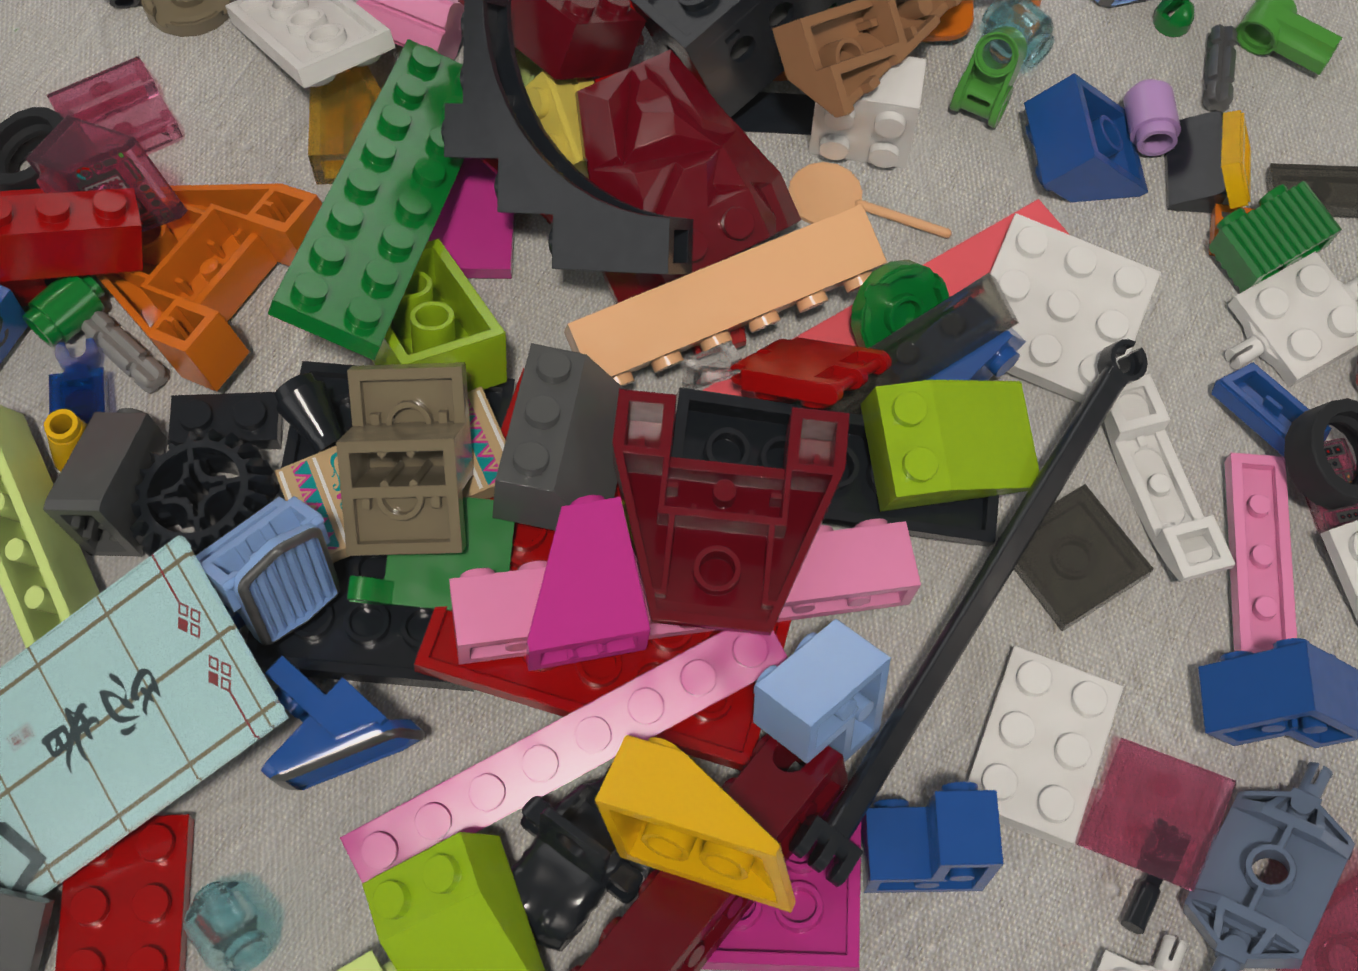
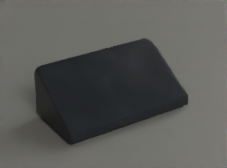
M1222 111L1208 112L1179 120L1181 132L1177 137L1178 142L1172 150L1165 153L1167 210L1212 213L1215 205L1222 204L1226 198L1227 192L1221 168Z

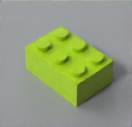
M440 239L428 241L375 360L372 361L375 365L465 362L468 392L481 386L482 389H487L507 382L506 332Z

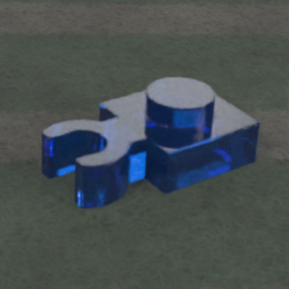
M93 338L86 339V351L77 358H71L65 342H60L56 345L55 356L63 373L49 374V414L55 410L68 409L88 424L94 412H110L109 378L104 367H100L101 354Z

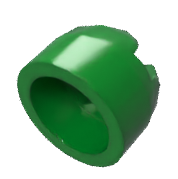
M1162 0L1157 6L1153 17V24L1157 31L1168 37L1185 35L1189 31L1195 17L1194 4L1189 0ZM1175 11L1171 17L1167 15L1168 12Z

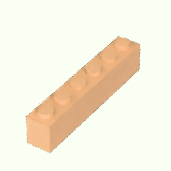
M859 204L567 324L564 334L573 352L587 354L615 381L624 387L635 381L632 375L635 371L650 365L654 373L666 370L684 361L681 354L683 351L698 345L701 346L703 353L714 350L732 341L729 332L746 325L749 326L751 333L762 330L779 322L781 319L778 312L796 305L799 313H802L827 302L828 297L825 292L843 285L846 293L858 290L870 274L886 264L887 260L863 205Z

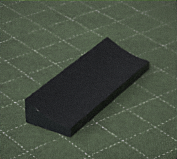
M680 387L676 394V415L671 457L783 469L786 430L792 407L826 411L834 410L809 408L801 405ZM850 413L845 470L838 490L822 523L855 527L860 522L875 518L885 519L888 523L906 521L910 536L989 547L996 541L999 495L880 511L863 415Z

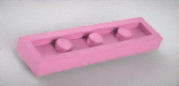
M1231 452L1225 460L1229 550L1236 564L1233 569H1230L1234 652L1248 651L1258 653L1273 649V644L1277 641L1297 638L1286 462L1282 456Z

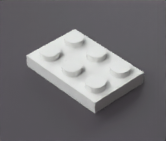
M1014 645L966 782L978 784V790H997L1000 823L1070 850L1075 844L1124 686Z

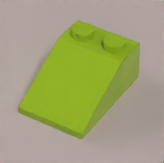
M924 380L876 386L861 403L880 511L1026 492L1030 489L1040 472L1021 381Z
M459 832L362 883L379 942L397 971H545L499 835Z

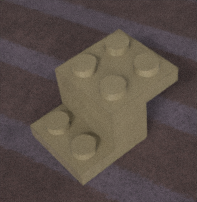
M465 362L352 366L347 370L352 427L336 442L347 556L463 553L466 548L462 490L473 475Z

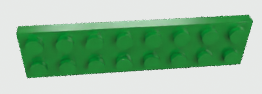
M407 39L273 297L268 315L375 360L464 161L462 158L444 157V142L441 135L442 123L445 119V103H463V89L460 84V72L463 64L438 53L431 47L423 46Z

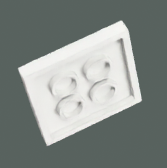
M1015 213L980 296L1026 341L1017 351L1020 354L1018 361L1006 373L1082 404L1100 375L1097 363L1103 349L1122 339L1135 341L1161 272ZM1132 347L1127 349L1124 355L1116 358V363L1118 367L1119 364L1117 361L1120 358L1126 356L1129 352H1131Z

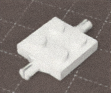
M1315 251L1236 295L1228 306L1243 325L1247 340L1225 351L1226 361L1229 362L1235 358L1230 366L1234 369H1239L1259 356L1276 369L1290 388L1358 349V305L1356 302L1358 300V277L1346 284H1342Z

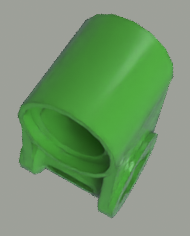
M1010 26L997 27L978 41L968 67L963 73L952 97L951 110L958 112L960 109H964L987 119L989 126L993 128L998 126L1009 104L1014 89L1013 85L1026 57L1027 42L1022 32ZM994 39L1004 40L1011 47L1012 57L1009 63H998L991 56L990 45Z

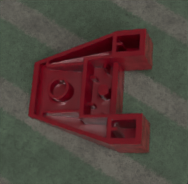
M619 389L612 442L613 466L651 623L771 635L842 479L846 466L850 413L792 407L786 430L783 469L671 457L677 395Z

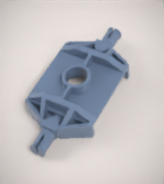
M1309 762L1298 788L1293 786L1291 791L1246 790L1238 792L1184 902L1183 913L1215 952L1216 960L1210 971H1242L1244 968L1300 969L1305 953L1348 859L1350 860L1355 846L1352 838L1321 806L1322 794L1333 776V772L1328 767L1323 765L1315 784H1312L1318 773L1320 763ZM1260 859H1275L1284 865L1288 872V877L1279 884H1266L1255 876L1252 866Z

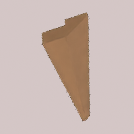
M856 0L772 28L787 80L835 118L850 114L855 109L853 105L864 94L873 91L880 84L879 79L892 66L900 64L941 22L939 18L948 9L957 6L962 0Z

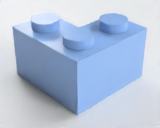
M834 619L818 634L815 632L808 634L799 643L795 653L779 666L772 665L759 676L753 690L755 694L753 723L806 764L827 746L841 753L845 762L880 731L891 657L842 622Z

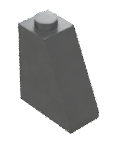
M121 408L116 413L94 412L49 492L43 510L89 555L142 557L143 546L134 539V533L130 529L137 520L131 504L139 500V496L135 491V486L142 484L143 481L139 469H149L153 465L150 452L160 454L161 456L164 454L167 437L148 413L141 410Z

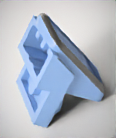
M280 496L196 555L222 603L233 612L237 611L253 637L265 646L277 642L307 623L330 603L341 590L340 582L327 548L330 539L323 522L324 519L319 512L295 496L288 501Z

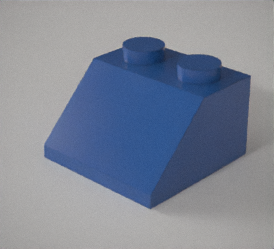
M1075 73L1024 102L1029 122L1026 124V133L1030 142L1035 147L1038 160L1035 172L1040 184L1047 191H1053L1071 203L1140 197L1148 193L1137 146L1130 140L1125 109Z

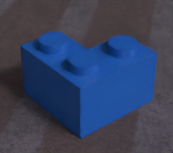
M1283 639L1275 642L1273 649L1258 653L1248 651L1229 652L1220 656V662L1198 667L1205 733L1232 746L1290 736L1313 748L1358 740V669L1338 659L1335 655L1314 646L1306 639Z
M953 782L943 785L941 791H934L926 807H909V801L904 799L876 801L873 804L874 808H869L861 820V850L864 851L861 855L864 893L983 891L1004 864L997 790H978V784L973 782Z

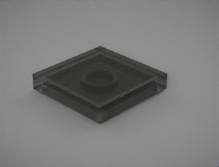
M1084 484L1053 504L1014 570L1063 632L1149 577L1154 568L1092 491Z

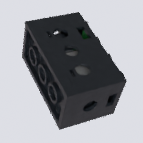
M630 0L636 12L646 19L645 27L660 53L671 49L730 117L785 71L772 28L856 1Z

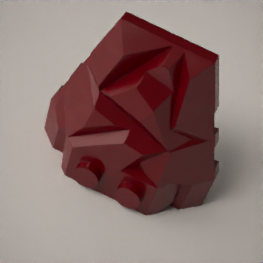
M671 49L575 93L583 160L587 161L589 180L619 200L640 209L665 216L694 219L692 273L768 239L777 232L801 221V217L779 170L765 157ZM601 271L616 304L688 275Z

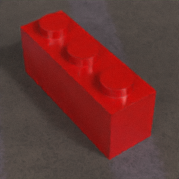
M134 188L0 196V282L143 271L142 226Z

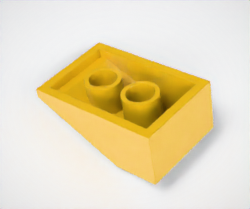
M625 735L595 798L597 807L619 857L792 913L796 900L780 844L676 745L657 737L649 738L646 741Z

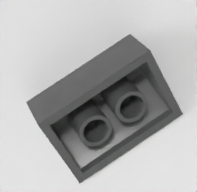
M531 343L495 479L492 518L556 530L562 506L570 505L574 500L588 495H601L605 499L614 498L617 478L613 466L612 442L619 389L624 388L587 354Z

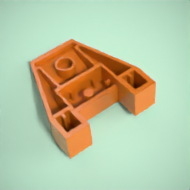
M281 183L149 186V190L141 191L137 196L148 211L141 214L140 218L150 215L154 211L152 214H155L159 220L158 222L166 221L160 214V210L164 208H169L174 217L169 218L164 223H154L142 228L143 271L95 274V276L182 378L217 392L250 353L228 324V321L278 262L287 266L291 265L322 205L318 195ZM148 192H153L155 194V197L152 199L146 198V194ZM153 200H159L161 204L159 206H153L151 205V202ZM167 209L161 211L162 213H167L165 218L172 216ZM153 215L140 219L145 222L143 226L156 222L157 220H153L148 223L145 221L146 219L154 217Z

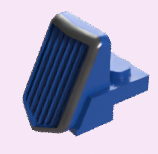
M281 656L265 673L279 686L274 693L281 705L295 718H299L303 722L261 768V772L268 779L284 789L297 791L308 789L401 752L421 741L425 736L424 731L410 719L389 720L343 677L326 694L284 656Z

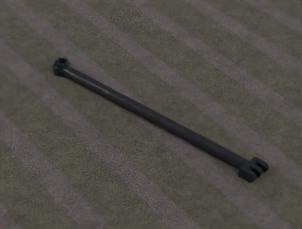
M1122 339L1103 349L1097 363L1099 377L827 819L824 821L818 815L807 816L791 841L789 851L798 858L804 857L815 841L818 842L807 861V865L818 873L828 866L833 856H836L826 874V880L835 887L841 886L847 880L864 852L850 841L864 815L1123 388L1127 384L1143 377L1147 371V356L1142 347L1120 358L1117 361L1119 367L1116 363V358L1124 355L1127 349L1135 346L1136 341Z

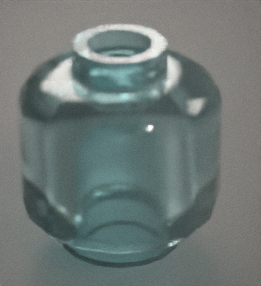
M996 0L987 8L982 17L984 27L981 38L997 27L1002 26L1014 27L1022 32L1027 42V53L1021 68L1036 66L1046 57L1054 44L1055 39L1052 35L1054 24L1052 18L1031 0ZM994 39L990 45V52L1003 64L1009 63L1012 57L1011 47L1004 40Z
M227 880L224 882H212L197 892L193 903L186 912L183 927L187 938L209 969L214 971H249L265 960L271 952L277 924L273 913L254 886L244 880Z

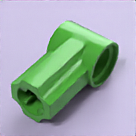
M1255 0L1236 28L1237 42L1246 51L1255 55H1266L1274 51L1318 75H1321L1343 39L1338 34L1297 14V7L1293 0Z

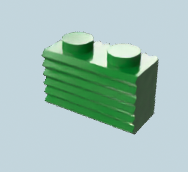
M1306 181L1300 182L1291 189H1288L1285 184H1281L1265 194L1258 201L1260 206L1255 210L1246 213L1243 208H1239L1217 224L1216 227L1219 232L1209 245L1211 253L1215 254L1216 260L1221 262L1222 269L1227 270L1228 277L1233 279L1234 285L1239 287L1240 293L1315 251L1318 253L1328 247L1342 231Z

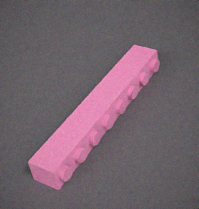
M875 518L860 522L854 528L833 530L831 526L821 525L777 622L909 605L920 588L921 582L906 521L888 523L885 519ZM633 553L651 629L649 639L715 631V629L651 623L635 553ZM547 561L528 562L521 565L518 570L495 573L494 570L489 568H476L465 571L459 578L449 579L459 665L526 656L527 638Z

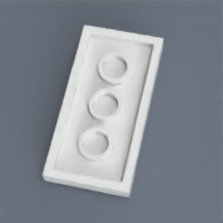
M237 0L225 5L231 23L304 89L309 86L318 87L328 84L335 78L336 74L354 66L370 65L376 62L381 54L396 48L390 29L353 0Z

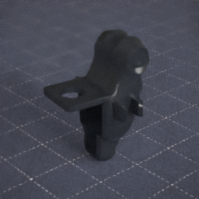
M609 769L599 781L580 785L555 807L542 798L535 796L522 809L524 816L521 819V826L535 838L524 851L520 861L511 867V871L537 945L559 952L563 951L586 925L590 913L600 905L607 892L625 904L633 901L639 893L643 875L629 864L630 860L619 857L595 802V798Z

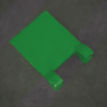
M463 497L466 548L463 553L387 555L384 579L350 576L347 599L351 603L394 605L424 609L447 606L446 610L452 611L449 579L459 578L465 571L476 568H489L494 570L495 573L509 571L514 522L492 518L494 500Z

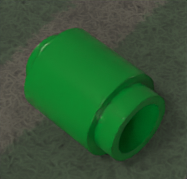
M90 275L58 277L28 303L30 309L22 315V318L43 342L50 347H54L61 340L67 343L81 330L84 320L91 319L94 312L105 309L100 300L105 293Z

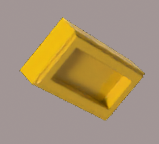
M1241 110L1223 113L1221 168L1230 209L1248 206L1249 202H1251L1252 151L1245 115Z

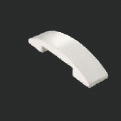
M1147 374L1123 388L1104 420L1111 448L1129 497L1153 545L1180 582L1233 569L1236 564L1214 515L1204 517L1165 431L1171 419L1151 375Z

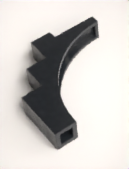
M464 0V12L461 16L464 54L463 66L460 72L463 103H445V119L441 128L444 142V157L498 160V173L494 182V190L498 199L497 212L553 214V227L548 239L549 250L552 254V269L650 274L692 273L694 219L665 216L640 209L609 194L578 171L561 153L544 129L523 84L515 54L511 22V0Z

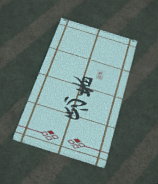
M180 535L175 537L0 668V888L39 897L44 896L289 718L284 706L279 702L185 537Z

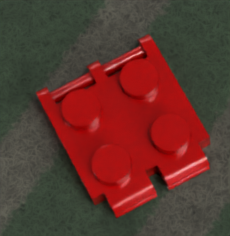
M797 337L793 340L778 339L756 353L731 365L730 369L732 371L736 369L741 371L731 377L732 382L741 385L742 390L754 392V396L759 399L773 400L786 397L801 400V404L805 407L825 408L841 400L844 391L855 390L865 385L868 381V375L872 373L882 374L891 367L892 360L890 355L883 350Z

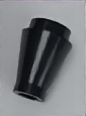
M303 373L289 379L276 390L274 396L278 401L277 412L301 435L316 454L336 446V442L343 436L325 382L317 381L312 373Z

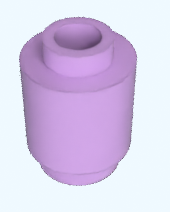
M1154 79L1140 81L1126 92L1123 99L1130 140L1137 146L1141 154L1147 156L1162 155L1176 146L1178 142L1177 137L1181 132L1172 86L1164 81Z

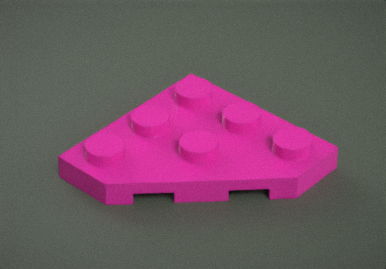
M843 791L838 795L835 801L831 804V806L821 817L824 821L827 819L828 815L830 814L831 810L835 806ZM861 822L850 839L860 849ZM815 841L809 852L802 858L792 854L785 862L796 900L792 913L755 901L701 969L732 971H860L861 857L847 880L841 886L835 887L826 880V874L836 856H833L828 866L819 873L807 865L808 858L818 842Z

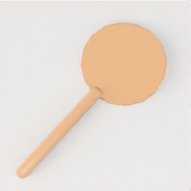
M828 162L809 164L798 170L789 184V193L801 219L809 224L862 204L868 213L943 238H949L952 235L951 230L862 200L863 192L859 180L850 170L839 164Z

